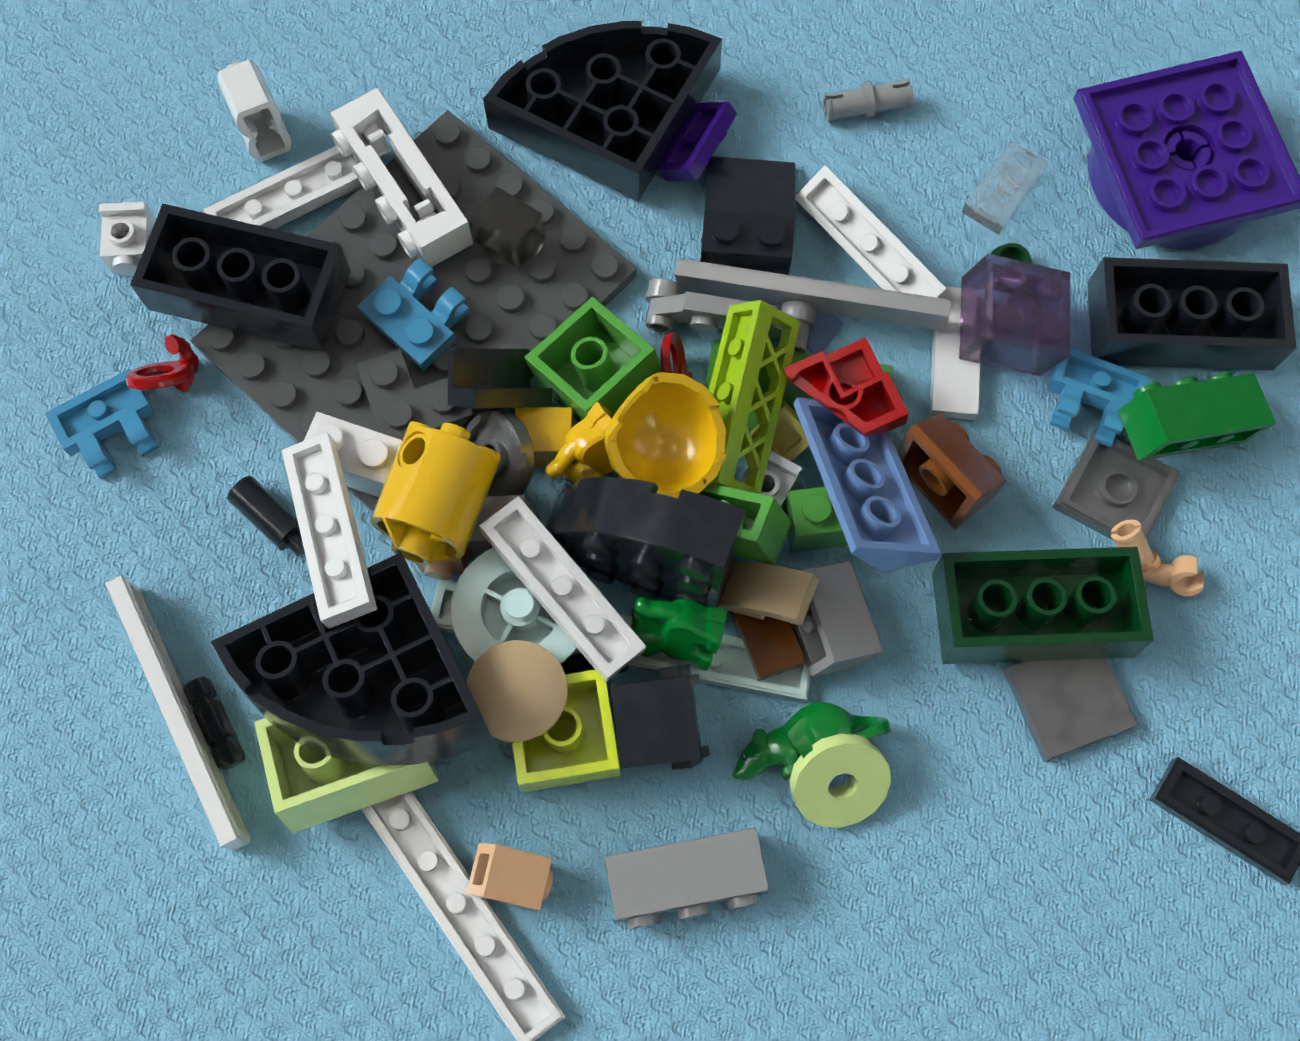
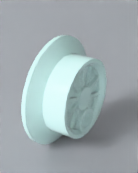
M494 548L485 551L475 558L461 574L452 596L451 620L461 647L472 660L476 661L485 651L497 644L513 640L529 641L546 648L557 658L560 664L577 649Z

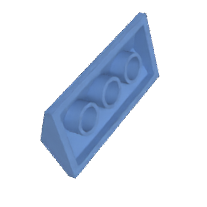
M797 397L793 405L851 554L882 573L937 560L942 553L889 432L864 437L815 399Z

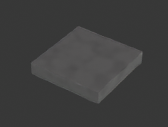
M1096 428L1091 433L1052 508L1111 540V530L1115 525L1125 520H1137L1141 523L1142 531L1147 539L1180 471L1155 458L1138 461L1133 447L1114 438L1111 447L1100 444L1099 441L1094 440Z
M1106 659L1024 661L1010 666L1003 671L1043 762L1137 726Z

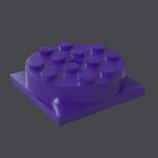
M1242 50L1077 89L1073 99L1091 140L1088 156V173L1092 189L1106 213L1119 226L1129 232L1136 250L1153 245L1180 249L1204 247L1228 238L1246 222L1300 209V176Z

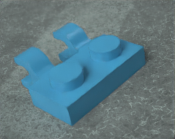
M419 258L410 265L400 283L389 275L357 308L371 324L395 346L401 349L419 368L425 371L456 341L455 335L450 328L459 322L470 309L464 304L466 301L465 297L454 287H450L442 294L432 312L425 308L418 300L428 293L437 284L438 280L432 275L434 270Z
M1063 346L1056 358L1047 387L1048 391L1059 394L1049 425L1067 431L1071 418H1075L1080 403L1092 406L1103 411L1097 425L1094 440L1111 447L1116 433L1120 435L1124 426L1118 410L1134 399L1133 392L1149 384L1151 377Z
M130 369L45 413L63 450L70 456L81 452L88 467L91 470L95 469L100 479L117 471L115 463L101 443V440L124 429L129 441L134 447L137 446L142 456L159 448L157 441L143 420L144 417L155 411L144 390L128 388L126 375L131 371Z

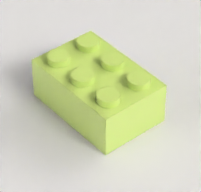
M266 718L254 722L274 813L292 834L438 782L433 761L415 765H370L337 759L299 744L273 726Z

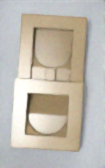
M735 562L718 606L728 609V611L764 620L765 616L802 626L819 580L813 573L756 562Z

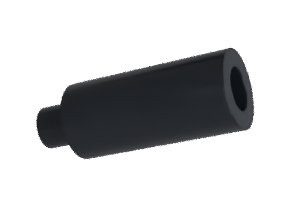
M253 476L242 478L231 488L227 500L279 550L283 551L289 548L297 556L305 553L297 518Z

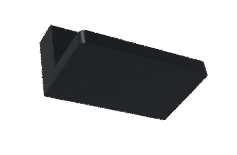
M450 348L448 351L447 405L473 409L552 407L553 388L531 386V370L524 358L531 352L529 349Z

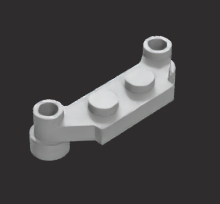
M662 278L651 279L646 295V301L650 303L646 327L654 331L670 332L672 331L673 323H688L696 331L714 333L717 331V328L724 329L729 305L749 301L689 291L683 294L684 286L676 281ZM785 301L781 305V311L801 322L794 351L805 353L809 330L815 327L817 307L802 301ZM771 323L768 336L780 341L782 328Z

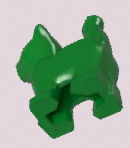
M639 597L635 602V608L631 611L632 624L630 628L646 645L645 651L640 655L648 657L663 652L670 658L696 663L699 669L707 671L712 662L713 653L716 654L720 647L728 609L713 606L706 607L688 599L668 602Z

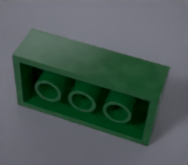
M1138 547L942 553L932 572L942 664L1135 658L1154 641Z

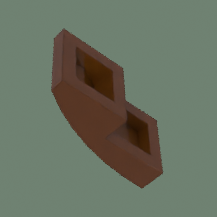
M729 611L739 638L743 639L758 681L804 666L805 658L789 622L765 616L764 620Z

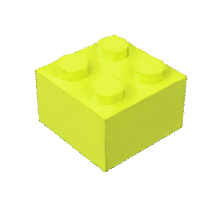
M596 670L565 674L568 687L567 705L557 722L548 731L536 738L512 743L517 783L522 792L621 776L607 684Z

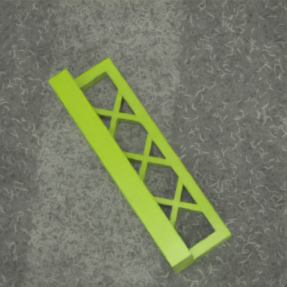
M763 300L729 305L709 386V391L720 403L718 407L726 428L724 453L727 454L717 477L710 483L761 494L787 383L783 368L791 365L801 323ZM771 323L782 328L779 345L776 349H773L768 336ZM763 366L766 367L770 378L768 391L764 394L758 382L759 371ZM755 410L760 425L757 436L751 438L747 422L749 413ZM743 456L749 468L746 484L734 479L738 459Z

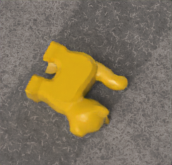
M597 401L587 413L586 418L568 431L564 446L559 450L554 460L545 468L548 477L555 479L562 475L575 486L577 480L608 477L609 472L614 470L611 467L604 444L606 429L612 419L610 416L611 412L607 407Z

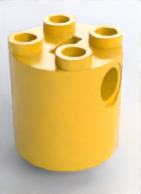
M410 422L371 516L370 523L375 529L391 538L393 543L391 551L395 554L402 552L406 560L419 564H429L449 558H461L465 555L501 460V455L490 448L478 446L469 441L470 432L458 425L443 423L441 429L438 430L419 422Z

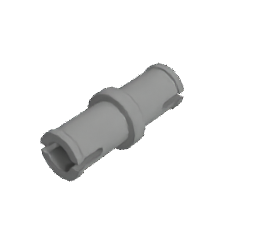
M909 79L872 86L870 82L861 83L858 89L823 94V108L827 122L858 115L872 118L875 117L876 112L913 106V90Z

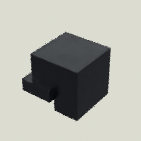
M690 664L659 669L660 678L610 686L621 768L671 763L672 770L692 768L702 763L703 758L710 755L709 745L701 746L693 687L700 684L699 674L691 675Z

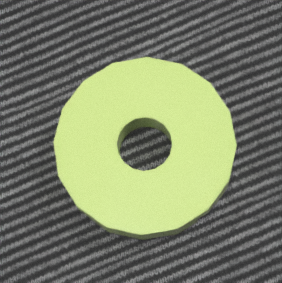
M841 733L822 738L811 745L813 750L805 758L801 754L794 763L789 780L792 798L803 816L821 827L841 828L859 823L878 809L886 799L891 784L890 767L885 757L876 746L871 744L870 740L860 735ZM851 774L850 779L844 785L839 787L829 786L832 779L837 775Z

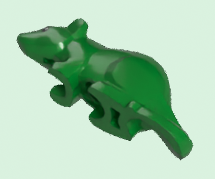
M827 702L810 703L796 712L784 726L776 728L768 734L761 728L756 729L753 732L752 740L740 754L732 776L738 780H751L770 766H783L782 776L786 781L790 779L794 763L801 754L805 758L813 750L811 745L822 738L842 733L860 735L869 740L892 732L891 726L886 718L852 715L841 707Z

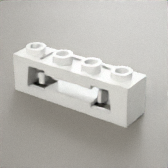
M378 88L330 112L336 127V131L331 133L336 147L344 158L349 155L352 156L356 162L353 170L359 182L366 191L371 188L374 189L379 197L375 200L379 212L387 224L395 221L401 230L397 234L398 239L410 258L418 256L430 267H433L473 244L467 219ZM385 134L390 140L395 160L423 200L414 206L418 222L412 216L406 196L379 158L390 152Z

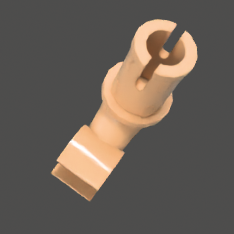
M1125 520L1112 528L1111 538L1117 547H1138L1143 580L1145 582L1160 587H1169L1176 594L1185 597L1197 595L1204 589V571L1198 572V557L1183 555L1175 558L1171 564L1163 563L1159 554L1151 550L1139 521Z

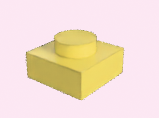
M784 401L781 404L771 451L792 461L809 446L797 413ZM760 424L751 431V438L757 436Z

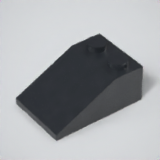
M712 156L708 162L700 262L789 275L792 262L795 221V162Z

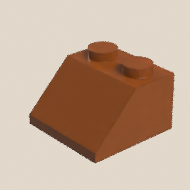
M939 413L914 424L908 429L898 450V455L910 482L956 530L992 500L1006 483V480L1002 477L998 464L991 457L981 455L969 442V436L964 428L954 421L950 422L942 413Z

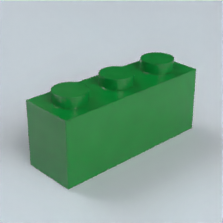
M1224 372L1198 382L1196 377H1190L1166 387H1162L1160 382L1147 384L1133 392L1134 399L1118 410L1138 461L1245 443L1276 424L1254 373L1233 376L1232 372Z

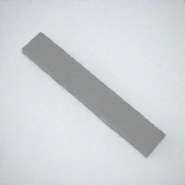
M686 259L677 260L675 270L676 282L684 286V291L746 301L763 300L768 304L781 306L785 301H802L817 307V312L945 331L951 307L949 299Z

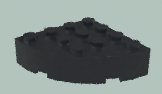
M619 21L594 25L559 36L542 45V52L529 58L526 62L518 61L500 77L486 94L483 102L488 128L639 201L697 103H700L718 74L721 62L722 38L692 27L668 23L667 28L642 26V21Z
M615 477L584 478L577 480L574 488L567 485L561 491L545 528L578 566L587 569V575L606 584H612L614 580L632 586L630 590L635 595L651 600H658V597L670 602L678 599H688L706 607H718L735 563L747 510L682 489L678 498L657 494L659 487L655 483L636 479Z
M402 552L367 568L377 610L328 628L320 621L315 595L312 593L211 641L228 674L245 696L273 726L299 744L333 758L370 765H415L455 757L493 742L480 710Z

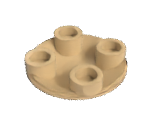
M513 640L502 642L489 648L475 661L467 677L466 684L480 710L490 735L505 743L527 741L544 734L557 722L567 705V680L560 662L546 648L533 642Z

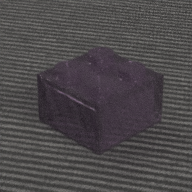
M987 254L961 277L960 360L1042 376L1070 357V272Z

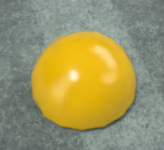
M659 372L651 375L627 397L606 429L604 444L611 467L621 478L655 483L659 487L657 494L678 498L681 489L697 494L700 493L717 477L727 455L724 453L726 428L718 407L720 403L706 386L684 374Z

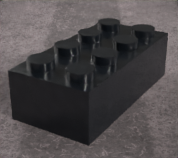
M162 203L130 286L148 310L323 351L351 269L340 244Z
M1103 257L1087 282L1092 356L1115 365L1273 371L1297 348L1288 264Z

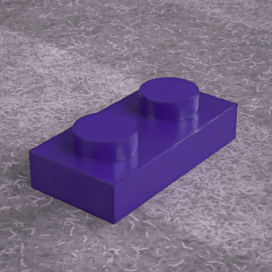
M729 102L697 103L657 168L666 181H697L704 173L709 160L720 142L726 137L727 130L737 115Z

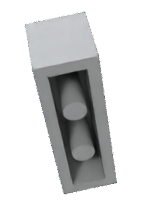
M756 828L605 857L616 922L627 920L628 929L658 924L657 914L677 910L678 919L709 914L707 904L727 900L729 910L759 904L757 894L765 893L769 890Z

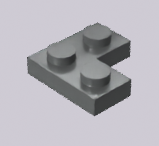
M401 349L356 363L379 433L402 440L410 422H419L440 430L443 423L463 426L474 418L472 408L447 405L448 378L414 388Z

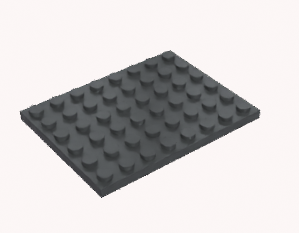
M449 110L413 140L467 219L473 240L472 245L431 267L434 270L432 275L438 282L418 301L432 312L442 294L450 287H454L465 297L466 301L464 304L470 310L459 322L450 328L455 335L456 341L425 371L419 368L402 352L414 388L448 378V351L450 348H514L532 351L592 296L606 307L637 277V268ZM393 158L385 167L406 196L412 216L418 222L414 206L423 200L395 158ZM362 186L306 236L340 244L351 269L323 351L210 324L190 340L205 358L297 443L304 441L316 412L379 432L356 363L399 348L360 313L357 306L389 275L400 283L407 269L419 257L410 258L397 236L401 230L395 221L391 224L386 223L376 206L375 200L379 197L373 188L366 191ZM472 408L475 417L479 413L497 411L501 408ZM468 424L463 425V426H460V427H463L464 429H466L467 426H468ZM347 487V490L373 513L379 497Z

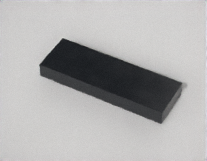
M1176 757L1170 761L1149 801L1282 885L1290 884L1300 865V833L1181 758Z

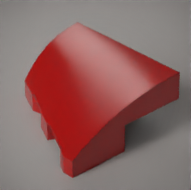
M866 337L827 355L822 350L783 368V372L790 382L864 437L882 434L907 423L909 412L889 373L883 372Z

